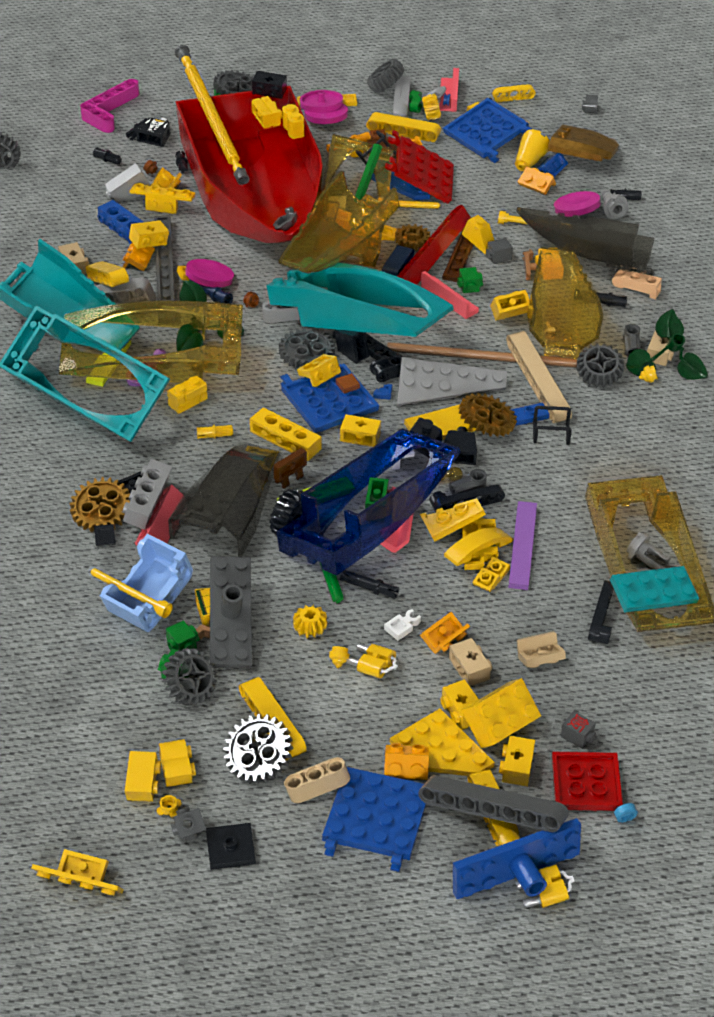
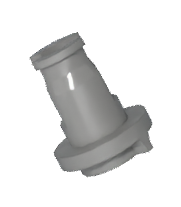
M605 190L601 194V201L604 203L603 211L609 219H620L626 215L629 206L624 196L615 192L612 194L609 190Z
M638 532L626 550L629 554L627 559L633 562L637 558L651 568L662 569L661 565L647 556L648 553H651L665 564L669 563L670 557L664 556L660 550L648 543L649 535Z

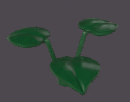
M188 280L183 281L179 293L180 302L189 310L195 308V312L191 317V321L181 326L178 330L176 338L178 354L199 351L203 347L204 341L199 332L207 328L217 326L218 336L226 341H234L244 335V329L240 320L231 313L222 314L219 317V323L204 326L203 322L197 319L196 316L199 307H203L207 303L206 293L197 283Z
M670 309L662 314L655 325L657 335L668 340L665 348L653 358L645 350H634L629 355L626 363V368L632 374L640 376V373L647 365H654L656 370V366L652 361L669 349L672 352L679 351V359L681 361L677 365V370L681 377L695 380L704 379L708 376L705 365L697 355L688 352L684 357L682 356L684 350L682 346L685 343V337L683 336L684 327L675 314L674 309Z

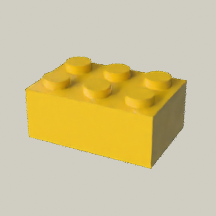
M522 678L506 683L461 710L480 748L495 745L541 717Z

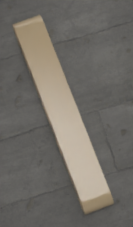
M522 331L507 335L508 348L540 403H543L545 406L570 408L527 333ZM548 410L549 418L553 420V424L565 421L567 418V411Z

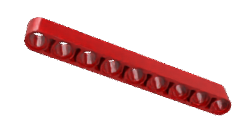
M463 205L457 206L450 212L397 277L416 285L421 281V273L423 271L428 272L463 230L467 221L471 219Z

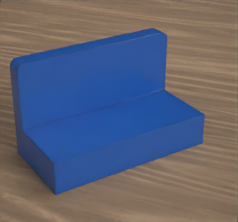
M555 153L544 160L537 169L542 170L544 173H550L555 177L569 163L561 153Z

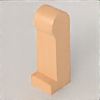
M620 269L612 278V284L615 287L628 288L650 294L649 298L655 300L661 292L662 278Z

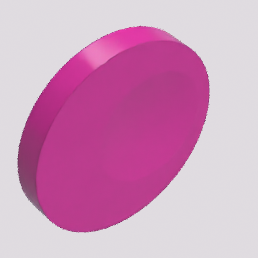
M332 90L310 91L300 97V107L309 112H331L343 105V96Z
M343 104L337 110L324 113L304 110L305 119L316 124L337 123L347 118L348 107Z
M591 191L566 194L554 202V209L556 214L567 217L588 214L599 208L601 205L600 196Z
M208 259L191 260L187 263L185 274L189 279L208 287H227L232 284L234 272L228 266Z

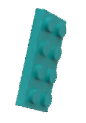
M684 566L616 574L610 578L624 613L694 604L699 600L698 594Z

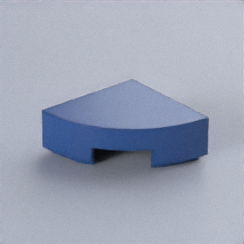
M386 384L382 388L376 389L373 393V398L391 400L392 384Z

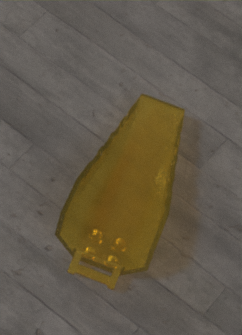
M340 171L320 194L314 204V209L311 213H308L307 220L299 227L300 231L297 236L294 235L291 243L288 244L278 260L279 264L304 273H314L332 267L344 260L378 231L399 208L397 189L393 187L382 201L372 198L368 194L361 200H358L347 188L344 172Z
M541 247L527 318L529 331L544 348V356L573 357V359L577 360L580 350L599 339L603 322L601 302L595 290H592L591 282L587 281V275L583 273V267L574 251Z

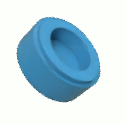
M633 803L623 804L614 811L617 821L621 823L633 820L638 814Z

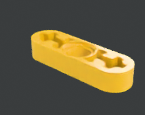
M530 84L498 87L492 92L496 102L532 99L536 94L533 86ZM511 92H518L515 96H510Z

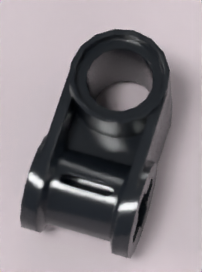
M394 354L380 360H375L371 363L369 369L376 375V380L379 383L400 376L401 359L403 356Z

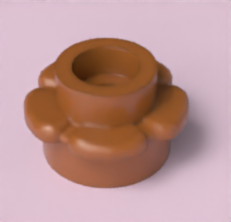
M148 160L143 170L147 174L155 173L158 168L156 166L157 162Z
M250 291L244 296L243 302L246 307L254 308L259 303V297L255 292Z

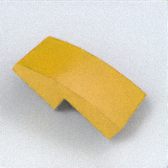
M492 557L487 566L481 568L472 582L473 585L491 592L508 573L510 564Z

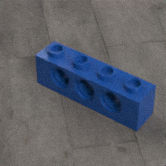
M114 200L97 207L98 220L131 244L132 241L129 239L131 224L143 223V221Z

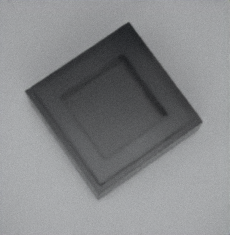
M114 524L94 526L96 546L116 544Z

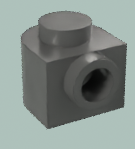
M586 95V101L583 100L582 110H585V113H597L598 95Z

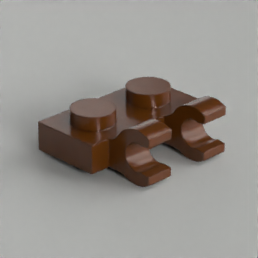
M300 448L273 465L275 483L281 482L282 488L285 489L290 486V475L295 473L297 480L304 477L303 467L307 465L306 450Z

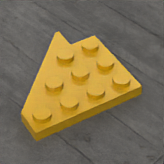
M440 708L390 738V744L400 743L404 746L422 744L425 747H429L428 772L468 776L469 774L492 769L495 765V762Z

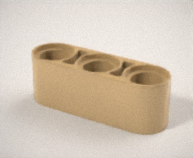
M335 757L289 775L285 779L284 785L291 801L302 803L346 785L350 781V775L345 761L342 758Z

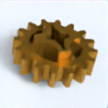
M403 225L402 229L398 228L397 232H395V242L400 246L418 251V248H421L431 236L430 231H428V228L423 229L422 225Z

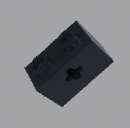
M257 71L252 80V94L282 99L287 89V75Z

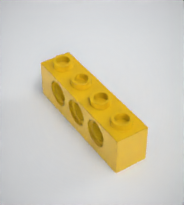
M264 407L250 418V432L291 453L303 448L307 451V461L322 449V436Z

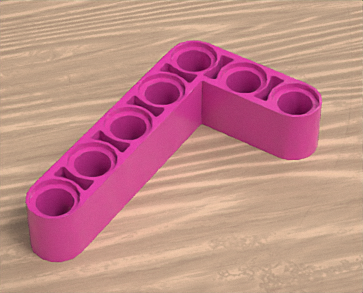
M128 79L80 105L82 120L102 132H113L115 130L114 116L109 111L139 96L138 80Z

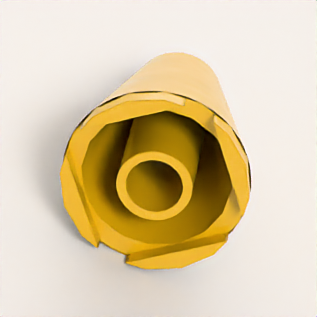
M531 129L522 135L515 161V166L519 171H524L526 166L531 168L549 152L548 145L550 140L547 136L541 135V131Z

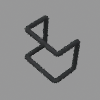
M377 130L376 133L380 139L375 144H380L383 141L387 148L395 154L394 158L396 159L397 152L385 140L386 136ZM373 146L364 154L359 150L355 151L365 165L367 161L364 157L371 152ZM385 165L378 172L374 170V174L379 175L385 170Z
M536 406L533 418V442L537 443L538 429L566 431V444L570 445L572 429L569 427L571 409L569 407ZM538 409L567 411L566 427L537 426Z

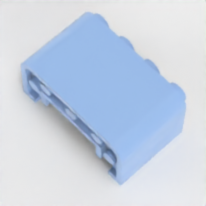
M147 534L137 545L140 557L139 562L132 567L129 575L122 582L157 601L165 600L172 604L191 579L193 568L186 553ZM114 584L105 586L101 592L100 597L109 612L146 632H150L162 618L156 614L153 605L147 602L143 603L120 591Z

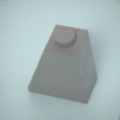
M135 163L104 185L108 189L105 192L109 198H114L116 202L144 196L130 193V189L134 184L143 183L150 186V183Z

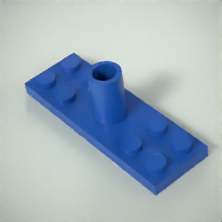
M575 818L564 822L557 832L542 830L453 862V894L456 899L469 897L476 892L491 889L495 885L516 878L527 896L539 895L547 886V882L539 872V869L580 855L581 823Z

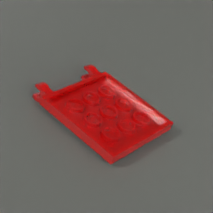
M393 130L392 136L395 138L389 136L388 142L397 146L396 159L390 157L389 162L392 164L386 163L385 169L393 171L396 177L449 204L452 200L454 164L447 159H443L437 153L427 150L424 146L412 142L411 139L399 136V133Z

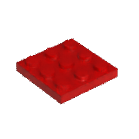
M552 752L555 802L562 803L568 810L615 811L619 806L623 805L617 753Z

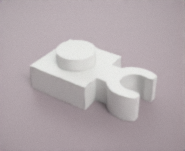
M408 610L405 617L399 614L385 623L384 630L399 641L413 631V626L420 624L421 616L418 615L412 618L414 610Z

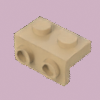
M554 631L517 640L518 658L527 668H536L541 664H552L566 659L565 650L557 644V634Z

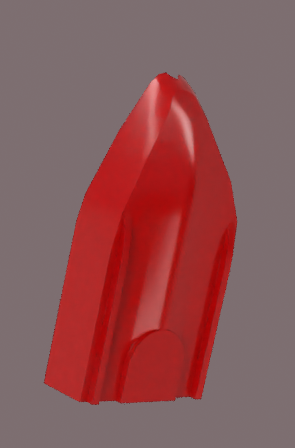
M287 86L282 99L269 97L272 101H275L277 109L282 111L283 106L294 104L298 107L299 113L303 115L291 86ZM252 91L210 96L240 157L239 163L245 168L250 178L247 184L239 185L233 174V165L227 162L198 98L175 101L181 143L202 201L212 220L231 233L264 243H284L302 238L317 218L321 199L323 169L320 151L305 118L304 137L292 139L289 137L288 131L283 127V117L280 126H271V128L264 129L252 113V100L261 99V97L266 96L252 94ZM293 207L294 212L297 211L298 214L297 222L286 232L276 230L273 226L274 222L278 217L286 214V208Z

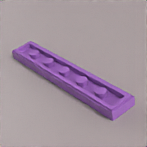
M518 501L508 588L528 590L537 503Z

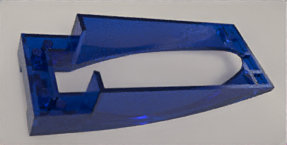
M403 428L301 494L303 515L276 532L279 552L291 557H295L298 554L307 557L308 563L314 565L320 562L322 570L337 576L379 546L419 508L452 466L460 453V448ZM417 448L429 450L430 455L427 468L359 514L345 510L346 532L334 540L323 536L327 528L345 506L369 485L370 477L378 478L400 459Z

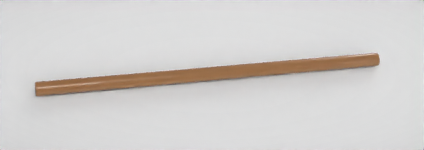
M392 342L387 344V347L395 352L516 362L512 353ZM540 356L545 365L577 368V359Z

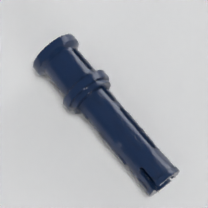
M198 284L212 301L221 303L223 307H227L232 303L233 295L231 293L224 292L220 287H208Z

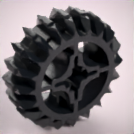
M298 488L285 490L283 495L279 496L278 501H275V507H273V512L270 514V529H272V533L282 539L288 540L290 537H294L305 526V522L308 520L307 517L310 514L311 499L308 494Z

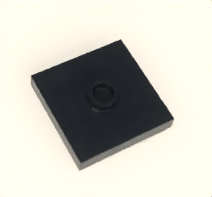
M251 823L206 828L210 870L256 864Z

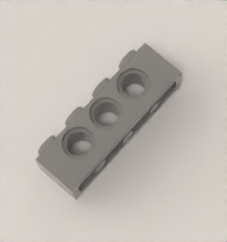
M150 459L148 466L144 464L140 474L142 478H137L135 483L136 490L132 489L128 499L130 503L126 502L122 511L125 514L123 522L145 530L168 482L172 466Z

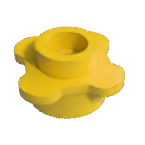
M172 795L162 797L160 799V807L157 808V814L169 815L171 818L177 816L176 811L182 805L181 800L176 799Z

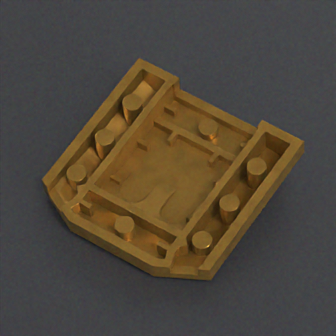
M562 125L552 135L548 151L601 162L603 158L607 160L612 159L618 151L619 144L615 139L608 138L598 132Z

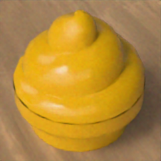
M654 365L645 366L640 373L639 379L650 383L658 379Z
M333 646L332 651H329V658L336 668H340L349 659L348 648Z

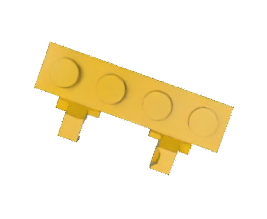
M479 518L462 527V538L483 528H496V520ZM498 546L487 547L474 553L472 560L464 563V570H479L482 567L484 568V562L490 561L492 557L498 559Z

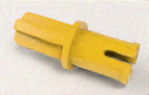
M214 424L210 427H196L197 439L213 437L216 439V437L233 435L232 425L215 426Z

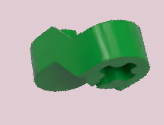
M412 90L409 97V110L419 114L422 110V92Z

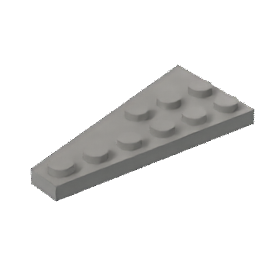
M402 357L396 407L411 403L418 404L424 401L456 398L457 396L471 395V393L505 390L507 371Z

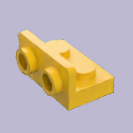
M162 167L150 186L158 185L162 188H176L181 182L179 179L182 174L179 172L174 177Z
M323 354L298 368L297 372L299 376L310 378L312 387H317L341 373V369L336 356Z

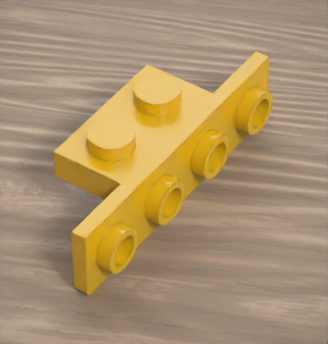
M143 183L134 184L130 189L131 194L145 195V210L171 214L177 213L178 200L192 202L195 197V192L187 189L162 188L158 185L148 186Z
M64 849L58 870L32 864L31 869L37 872L36 876L50 879V876L59 877L58 882L71 885L72 881L80 883L79 887L93 890V887H98L102 889L101 893L114 896L115 892L122 894L124 891L119 886L103 882L109 863L108 860Z

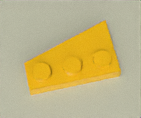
M477 498L455 504L451 509L444 510L440 508L436 509V513L429 515L427 513L420 514L434 542L486 515Z

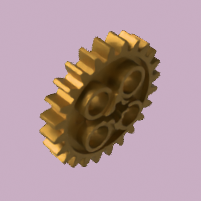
M473 393L470 396L466 395L458 408L460 409L458 412L461 414L460 418L465 419L464 423H469L470 428L475 427L476 432L482 431L483 435L488 433L490 437L492 434L496 437H499V435L504 437L505 434L509 435L517 422V416L514 415L515 411L510 410L511 406H505L506 402H499V398L495 400L493 395L487 397L486 393L483 396L480 393H477V395Z
M104 477L99 482L96 478H94V483L87 481L86 487L80 485L81 491L75 490L76 496H71L72 502L69 505L74 522L77 523L78 527L82 526L83 530L89 528L90 532L94 531V526L114 524L115 530V524L122 525L121 519H124L125 516L122 513L126 502L130 503V500H128L130 496L128 488H125L124 483L119 484L118 480L113 482L111 477L107 481L104 480Z

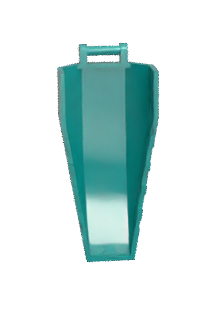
M42 239L38 240V254L32 266L29 267L25 263L19 262L17 268L9 277L0 283V300L24 317L28 318L35 306H38L52 315L57 314L120 351L140 329V326L124 311L119 309V306L112 302L103 291H100L94 285V282L88 279L68 257ZM22 272H25V274L14 284V286L11 287L10 285L13 283V281Z

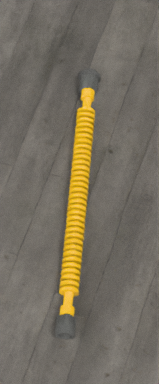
M180 45L175 49V56L186 67L185 73L227 162L233 165V174L237 183L245 185L249 182L250 178L245 168L239 163L240 157L196 66L192 65L190 49L186 45Z

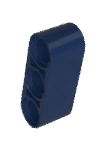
M397 245L383 265L382 272L398 276L414 257V249Z

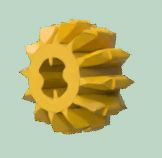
M435 94L424 96L422 102L426 119L429 121L440 118L441 112L437 96Z
M314 604L311 607L305 605L304 609L298 608L297 613H294L293 616L295 631H298L299 636L305 634L306 638L309 635H312L314 638H316L317 634L322 635L327 627L326 612H323L321 607L315 608Z

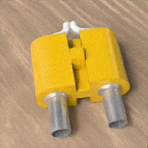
M358 644L357 650L367 654H363L359 660L349 657L346 661L347 664L356 666L358 672L380 679L392 669L396 670L398 667L396 665V651L376 644H371L370 646Z
M557 865L540 869L539 872L547 882V886L542 893L523 900L525 908L541 904L542 908L569 900L568 892L572 888L571 883L574 882L573 876H568L566 872L559 871ZM561 874H563L566 879H570L568 881V888H566L563 879H561ZM517 881V882H516L517 888H518V889H521L522 887H521V885L519 884V882Z

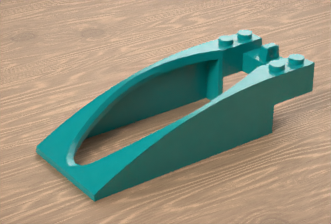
M303 260V263L297 266V270L291 269L287 272V280L275 278L272 280L273 282L266 285L270 305L298 307L300 322L303 327L417 337L454 310L452 304L439 296L397 276L368 267L326 262V260ZM377 305L424 308L428 315L424 318L416 317Z
M35 306L0 361V367L9 374L129 442H132L170 381L168 377L57 314L52 315L38 306ZM45 333L62 343L97 349L112 356L131 371L144 390L145 404H142L140 411L129 415H106L86 410L65 398L50 383L45 374L28 360L33 352H36L39 348L38 344Z

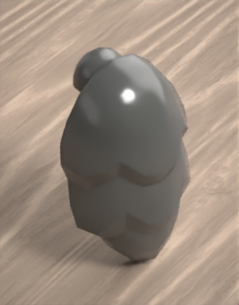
M293 207L286 208V214L278 217L274 222L273 226L276 230L286 232L297 222L298 214L297 211L294 212Z

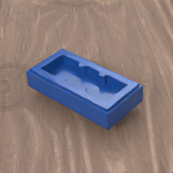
M538 403L511 409V411H515L514 415L517 416L515 426L533 422L534 408L545 405ZM538 409L537 421L549 419L550 414L548 410Z

